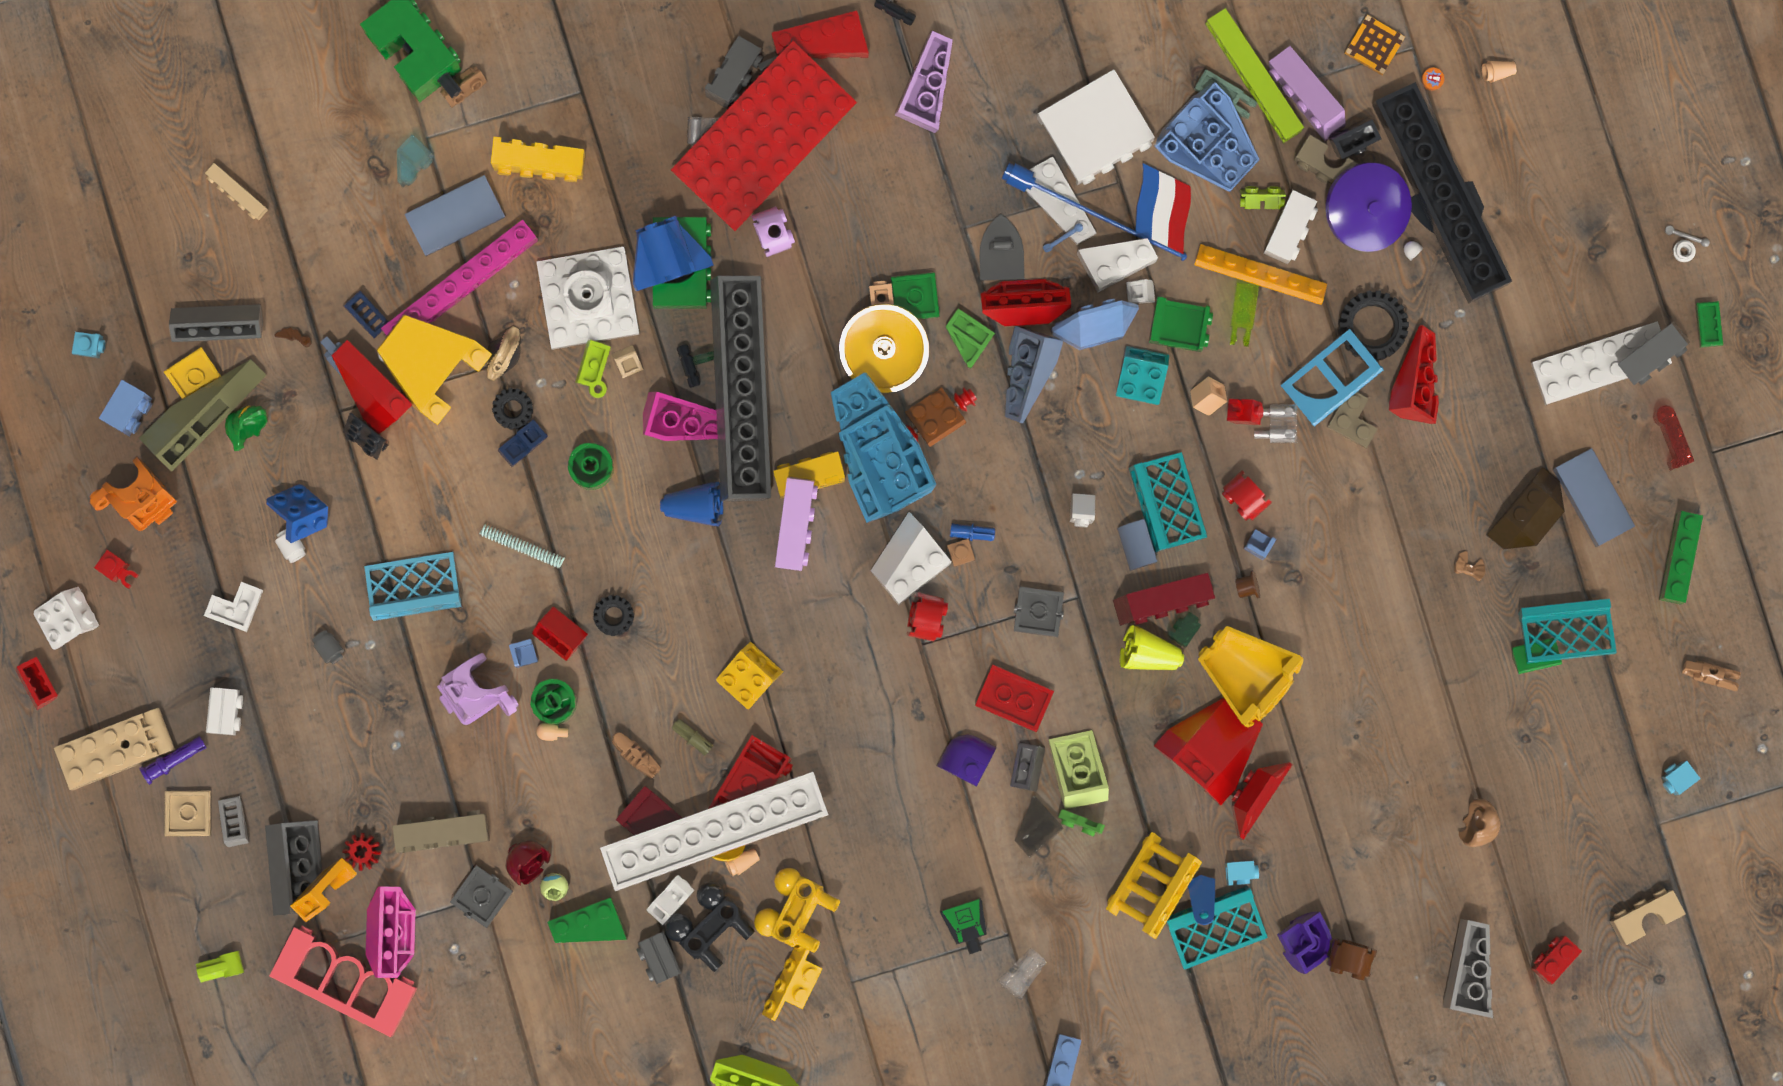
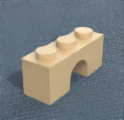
M1665 888L1653 894V899L1649 901L1642 899L1633 904L1634 909L1628 912L1626 909H1623L1614 914L1615 918L1610 923L1622 945H1628L1646 935L1642 928V920L1648 913L1655 914L1662 925H1666L1685 915L1673 890L1666 891Z

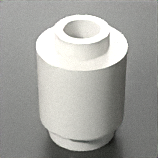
M286 529L277 534L278 539L275 540V543L284 558L289 560L290 563H294L306 555L305 547L301 540L293 543L286 540Z

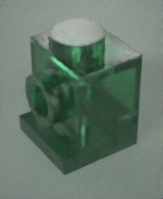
M1188 612L1184 619L1179 617L1172 627L1176 631L1172 632L1170 630L1167 636L1183 648H1186L1201 627V624L1198 623L1200 619L1191 612Z

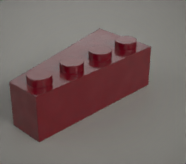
M1204 573L1129 593L1113 600L1120 626L1133 622L1135 625L1148 622L1147 618L1154 616L1156 620L1169 616L1168 612L1175 611L1176 614L1189 611L1188 607L1196 605V609L1208 606V601L1215 599L1209 574Z

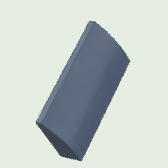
M485 175L404 214L425 256L505 218Z
M1592 448L1553 469L1595 547L1635 527Z

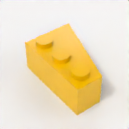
M839 452L824 453L815 459H811V457L798 461V464L791 466L790 463L777 466V470L773 471L780 499L785 497L787 477L814 480V486H818V489L845 482Z

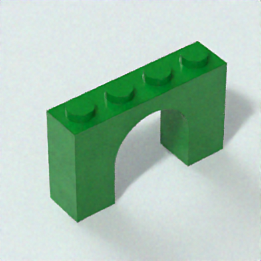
M653 217V223H659L671 217ZM677 217L679 224L711 257V245H707V237H711V223H707V218ZM711 267L694 272L688 280L681 283H661L653 286V309H707V303H711V289H707V281L711 280Z

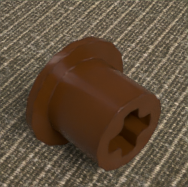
M1254 570L1250 571V576L1235 579L1240 598L1256 595L1257 599L1260 598V589Z

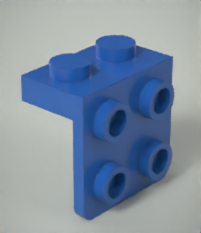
M301 484L266 499V504L286 521V540L290 543L327 527L328 506Z

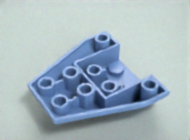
M1213 82L1194 95L1162 129L1154 145L1169 162L1228 192L1260 160L1231 98L1216 82Z
M1115 299L1103 301L1101 306L1095 308L1093 305L1081 307V311L1066 320L1055 323L1051 333L1078 350L1120 340L1133 321L1139 306L1138 304L1122 300L1116 302Z

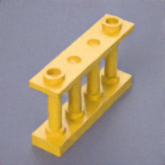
M1151 832L1150 836L1144 839L1141 851L1117 891L1108 899L1106 910L1115 916L1121 910L1143 923L1142 931L1157 939L1202 862L1190 853L1182 858L1159 845L1162 839ZM1154 852L1178 865L1179 869L1175 876L1170 877L1148 864ZM1142 872L1167 885L1163 896L1159 897L1136 883ZM1131 891L1155 904V909L1151 915L1147 916L1125 903Z

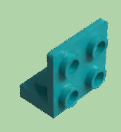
M1126 346L1116 396L1159 405L1169 366V355Z

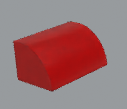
M554 606L538 622L532 632L536 638L565 661L574 654L588 635Z
M37 657L16 667V673L36 710L48 705L58 697Z

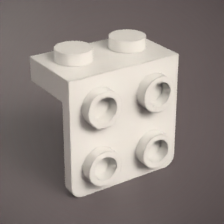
M79 587L60 592L34 610V616L52 649H58L79 634L94 630L99 626Z

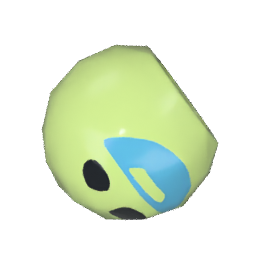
M559 873L545 875L540 884L542 895L552 901L563 899L569 889L568 881Z

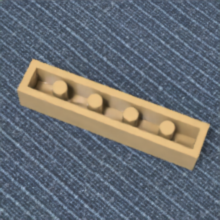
M215 163L205 172L208 176L206 179L212 184L215 182L218 185L217 188L222 193L224 191L228 193L227 197L232 201L236 200L239 203L237 206L243 211L246 209L249 212L248 215L253 220L255 218L260 220L268 211L266 207Z

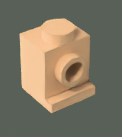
M877 281L873 283V286H869L871 305L882 303L894 304L892 284H887L886 281ZM879 295H884L886 300L884 302H879L877 300V297Z

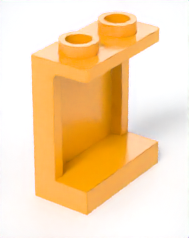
M340 858L323 870L290 907L307 922L326 909L331 903L322 894L328 885L336 890L354 878L357 873L353 870L350 863Z

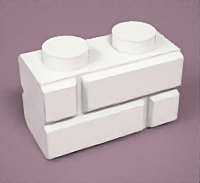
M210 688L206 733L236 735V731H240L241 718L237 717L238 708L242 709L243 695H240L239 690Z

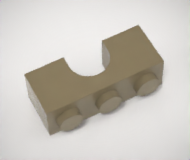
M1309 135L1294 161L1301 170L1305 172L1310 170L1316 174L1315 177L1319 181L1333 184L1335 179L1344 170L1357 164L1347 158L1343 166L1339 168L1329 167L1324 161V154L1329 146Z

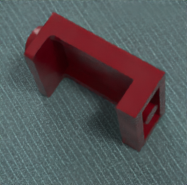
M644 786L617 817L616 821L635 836L680 820L682 817L648 787Z

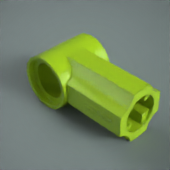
M239 951L220 955L219 958L196 964L197 975L201 983L220 977L227 978L244 973Z

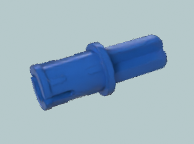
M952 523L950 537L970 539V541H973V539L993 541L995 529L974 526L973 523L972 525Z

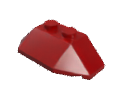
M1047 279L1002 281L981 293L982 313L1003 326L1049 324L1071 308L1070 289Z
M1287 762L1258 768L1254 772L1252 770L1249 771L1244 779L1246 785L1242 791L1238 789L1231 799L1234 801L1231 807L1239 839H1245L1293 764Z

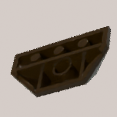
M1542 467L1486 536L1503 550L1537 546L1565 512L1560 481Z

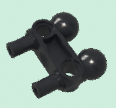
M709 881L699 887L696 896L700 906L711 911L694 928L688 916L681 913L673 914L665 922L664 929L669 939L679 942L682 948L694 960L700 958L715 972L723 962L709 949L710 945L728 927H733L745 940L755 930L742 918L743 911L728 896H725L723 887L717 882ZM724 906L733 908V914L728 918L721 916L720 911ZM690 939H700L701 946L695 950L689 948L688 942Z

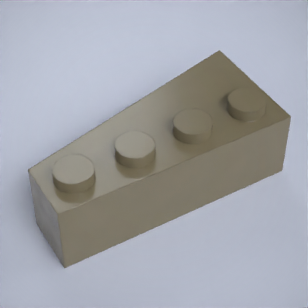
M480 810L467 812V816L458 817V813L444 815L445 819L436 820V816L422 818V822L414 823L413 819L400 821V825L392 826L396 853H406L490 841L486 814H481Z

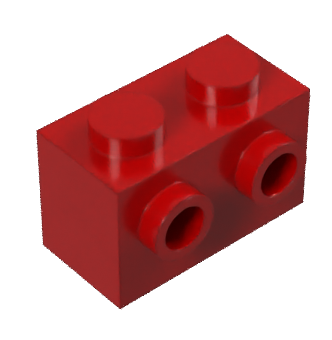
M1556 936L1549 943L1548 946L1550 948L1546 953H1541L1533 961L1535 965L1531 969L1547 984L1552 985L1582 952L1566 936Z

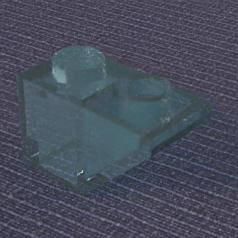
M413 134L397 149V181L402 188L405 185L410 186L417 179L416 174L421 169H427L433 162L432 158L434 156L432 152Z

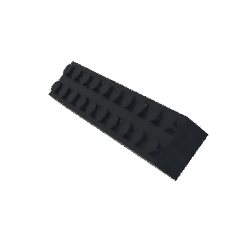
M1416 82L1376 100L1372 105L1468 304L1509 285L1512 279Z

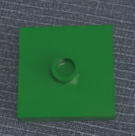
M935 273L891 277L894 305L907 309L919 320L940 317Z

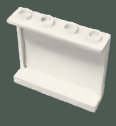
M1115 70L1103 75L1037 115L1040 124L1044 125L1074 175L1077 185L1081 183L1087 185L1095 180L1094 176L1100 172L1105 174L1114 169L1113 164L1120 160L1122 163L1130 160L1133 157L1132 153L1139 149L1141 152L1149 149L1152 146L1151 142L1155 138Z

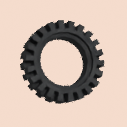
M1377 290L1375 292L1366 291L1353 297L1341 311L1340 319L1338 320V334L1342 336L1349 329L1354 333L1353 320L1357 312L1362 308L1377 306L1389 313L1393 321V333L1390 339L1379 346H1370L1361 342L1375 360H1383L1393 355L1405 342V338L1408 335L1407 328L1409 327V322H1407L1408 315L1403 310L1404 306L1400 305L1395 297H1390V294H1383ZM1346 340L1344 342L1346 346L1345 349L1347 351L1350 350L1353 353V356L1361 357L1357 353V351L1352 347V345L1348 342V340Z

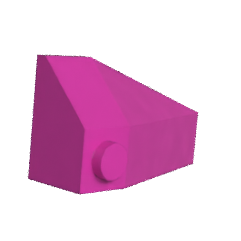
M649 392L643 411V435L662 441L718 439L717 413L714 409L660 392Z

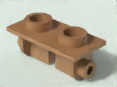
M476 66L474 68L470 67L459 75V78L462 80L460 84L454 79L462 89L457 97L451 98L444 88L440 91L451 108L463 102L466 97L487 83L482 72Z

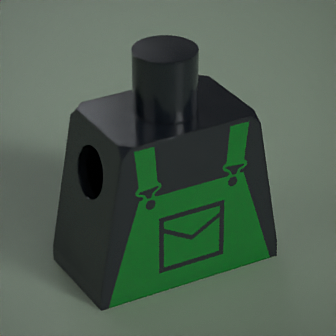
M981 898L940 911L941 917L956 944L965 942L969 954L982 951L978 937L987 935Z

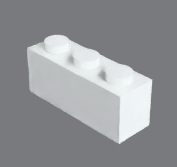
M1293 190L1263 254L1285 264H1288L1291 259L1295 261L1300 251V248L1297 247L1299 240L1304 241L1309 231V228L1306 227L1308 220L1313 221L1318 211V208L1315 207L1317 201Z

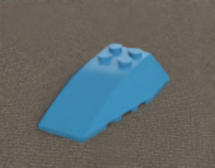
M867 373L859 375L831 392L836 421H839L841 432H839L840 441H843L846 453L843 455L845 464H848L850 473L848 474L849 484L866 523L897 512L933 491L937 484L919 443Z

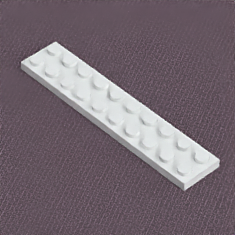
M811 772L601 847L600 849L614 890L618 891L829 814L815 774Z

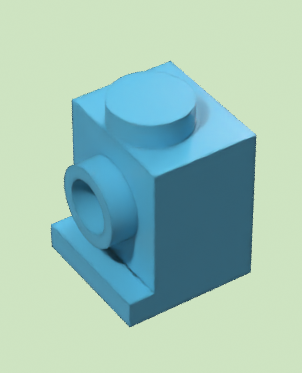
M1254 861L1225 863L1227 885H1233L1234 880H1236L1237 885L1250 884V879H1259L1258 865H1254Z

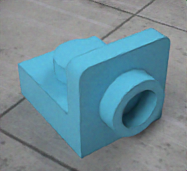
M75 332L72 354L100 359V354L105 351L106 342L103 340V336L97 333Z

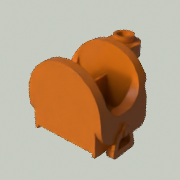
M136 456L132 460L138 468L136 481L123 489L115 488L106 481L101 489L94 491L90 495V504L95 510L99 511L111 503L122 518L128 519L136 530L143 531L154 521L160 525L171 516L173 511L170 508L177 501L147 465Z

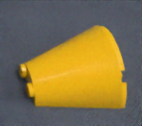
M1226 626L1224 630L1220 629L1214 635L1213 640L1215 642L1211 647L1205 646L1200 651L1198 660L1240 722L1245 727H1251L1254 725L1253 720H1262L1289 690L1294 682L1292 675L1294 672L1296 674L1299 673L1303 664V657Z

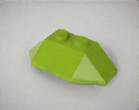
M745 1055L716 1060L710 1081L716 1086H799L785 1069Z

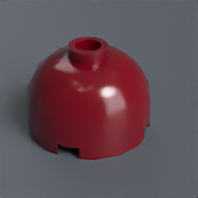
M523 841L519 844H513L509 848L505 867L514 882L521 886V883L527 885L544 871L540 867L544 862L549 863L551 855L538 842Z

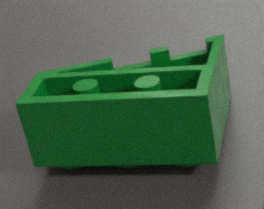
M612 897L547 922L555 943L628 940Z

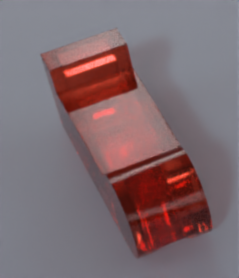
M1667 405L1656 409L1653 414V420L1660 426L1672 460L1667 462L1669 471L1694 462L1674 409Z

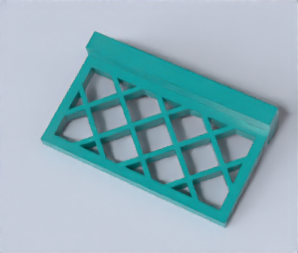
M1182 452L1138 463L1129 468L1155 553L1207 538ZM1170 460H1178L1180 468L1177 474L1166 468ZM1153 465L1161 470L1156 480L1148 476L1146 467ZM1163 472L1174 477L1170 487L1159 482ZM1177 479L1185 483L1186 490L1183 495L1173 490ZM1156 486L1167 491L1163 501L1154 496L1153 491ZM1170 493L1181 499L1176 509L1165 503ZM1184 501L1192 506L1193 511L1190 516L1179 511ZM1163 507L1174 512L1169 522L1161 518L1160 512ZM1177 514L1187 520L1183 530L1172 525ZM1190 522L1198 526L1200 535L1193 537L1185 532ZM1169 528L1180 533L1176 542H1168L1166 534Z
M1610 599L1521 608L1518 616L1522 627L1527 663L1616 654ZM1596 616H1605L1607 625L1603 630L1592 623ZM1580 618L1586 623L1581 632H1578L1569 625L1573 619ZM1551 621H1558L1564 625V628L1558 635L1547 627ZM1536 623L1542 630L1534 637L1528 632L1527 624ZM1588 626L1599 633L1593 642L1582 635ZM1566 628L1577 635L1571 645L1560 637ZM1544 630L1555 638L1549 647L1538 640ZM1601 635L1609 640L1610 649L1602 650L1595 644ZM1579 638L1590 645L1584 652H1580L1573 647ZM1557 640L1568 648L1564 654H1557L1550 649ZM1535 642L1546 650L1542 656L1532 657L1531 647Z
M1248 886L1215 898V917L1207 934L1195 930L1198 923L1194 919L1192 907L1170 915L1166 925L1184 970L1268 938L1256 907L1253 893ZM1250 902L1252 911L1249 918L1237 914L1241 905ZM1225 911L1232 914L1228 926L1216 922L1220 913ZM1203 913L1200 917L1206 919L1208 914ZM1236 916L1247 921L1242 933L1231 928ZM1250 923L1259 927L1260 935L1255 937L1245 935ZM1215 924L1226 929L1221 941L1210 936ZM1183 927L1190 930L1186 942L1177 939L1175 930ZM1229 931L1240 935L1237 943L1234 945L1224 942ZM1194 932L1205 937L1200 949L1189 944ZM1208 939L1219 943L1216 952L1208 953L1203 950ZM1187 947L1198 951L1195 960L1186 963L1184 953Z

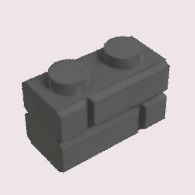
M664 932L638 943L640 947L636 950L641 961L646 960L649 966L645 970L651 982L655 980L656 984L682 973Z

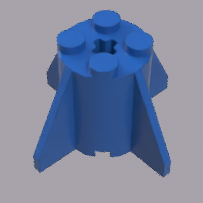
M676 216L635 230L637 236L633 275L635 291L665 283L683 275L713 266L709 254L679 224Z

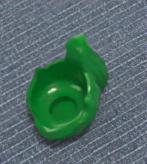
M248 405L227 416L225 431L233 444L234 451L243 449L245 440L253 435L259 437L260 431L268 422L266 409L261 406Z

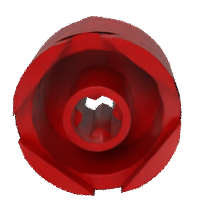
M1241 470L1223 487L1224 492L1222 495L1230 504L1235 502L1239 506L1237 511L1246 521L1249 518L1253 521L1272 502L1269 499L1266 502L1263 500L1266 497L1265 494L1248 476L1244 479L1242 476L1245 475V472Z
M916 592L914 597H918L917 603L912 602L907 627H911V632H907V636L934 642L936 638L942 637L944 625L941 624L942 616L947 614L948 603L944 602L942 597Z

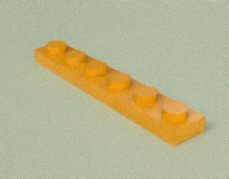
M1200 244L1194 264L1195 266L1322 305L1327 288L1326 283Z

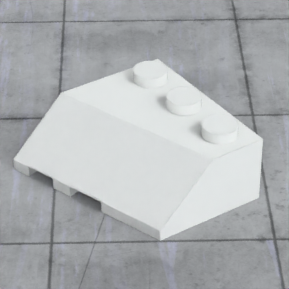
M908 512L871 569V572L899 606L948 567L951 561L926 529Z

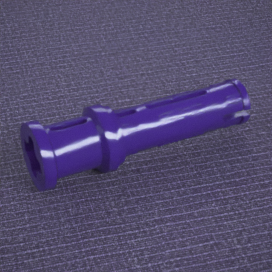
M198 736L164 757H156V761L145 767L141 766L139 769L150 785L154 779L163 774H169L170 769L207 747L202 738Z

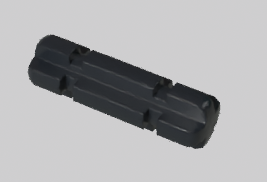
M876 0L874 6L882 11L883 9L890 16L898 20L902 19L903 23L909 26L913 24L916 18L914 13L906 12V9L892 1Z
M687 344L677 347L679 357H681L680 361L685 376L688 377V385L690 388L700 385V380L696 376L697 371L692 356L689 355V347Z

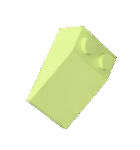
M1093 731L1049 739L1064 809L1108 801L1109 787Z

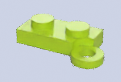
M588 340L575 383L589 387V394L592 397L601 398L607 390L601 378L611 347ZM596 385L601 387L600 393H595L594 387Z

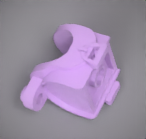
M484 653L469 659L443 676L440 685L437 686L442 694L439 700L449 714L454 711L463 725H469L498 704L507 716L517 711L518 703L512 695L509 696L507 694L509 690L505 685L494 689H482L471 675V672L487 659Z

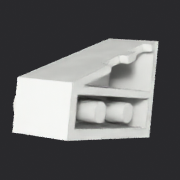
M1148 238L1080 249L1077 252V256L1097 293L1155 263L1158 259Z

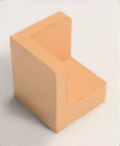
M1209 376L1190 391L1193 408L1206 415H1211L1227 402L1224 384Z

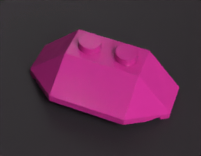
M378 887L367 908L366 957L375 978H398L401 974L400 972L414 956L416 910L403 893L401 887Z

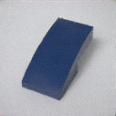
M532 420L519 430L513 438L498 448V452L513 467L539 446L548 436L535 420Z

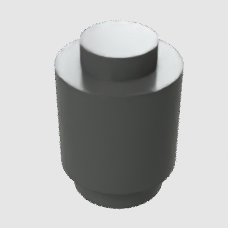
M324 630L312 639L313 647L326 664L330 662L335 664L343 658L342 653L344 649L332 633Z

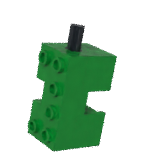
M390 0L360 23L365 35L385 60L402 48L407 52L408 56L395 65L394 68L399 73L400 79L419 103L441 86L451 98L457 97L462 91L452 78L462 71L459 66L461 62L458 58L459 56L451 46L447 48L442 41L445 38L438 29L432 30L429 26L431 23L430 19L424 12L419 13L420 9L415 0Z

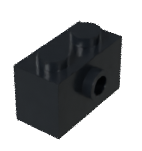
M1368 117L1328 137L1336 156L1340 159H1344L1352 154H1360L1367 150V146L1382 139L1373 119Z

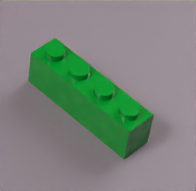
M1684 511L1676 513L1659 600L1679 605L1686 603L1703 515Z

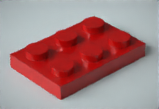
M992 665L975 706L1037 733L1054 691Z

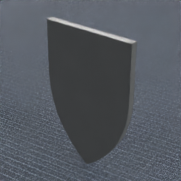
M1000 214L988 226L981 241L980 281L1024 280V249L1022 240L1013 224Z

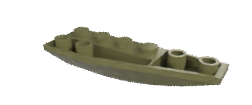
M251 359L172 405L139 439L172 472L237 407L266 374Z

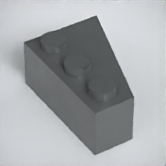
M738 36L726 54L721 67H718L715 71V77L711 84L708 83L706 85V97L728 109L741 96L739 94L741 88L748 86L752 79L750 73L753 68H758V64L762 62V49Z
M1673 321L1619 362L1618 366L1633 385L1638 382L1642 385L1652 378L1650 376L1652 371L1657 369L1660 372L1670 363L1667 360L1675 355L1678 358L1687 351L1686 346L1690 341L1675 321Z

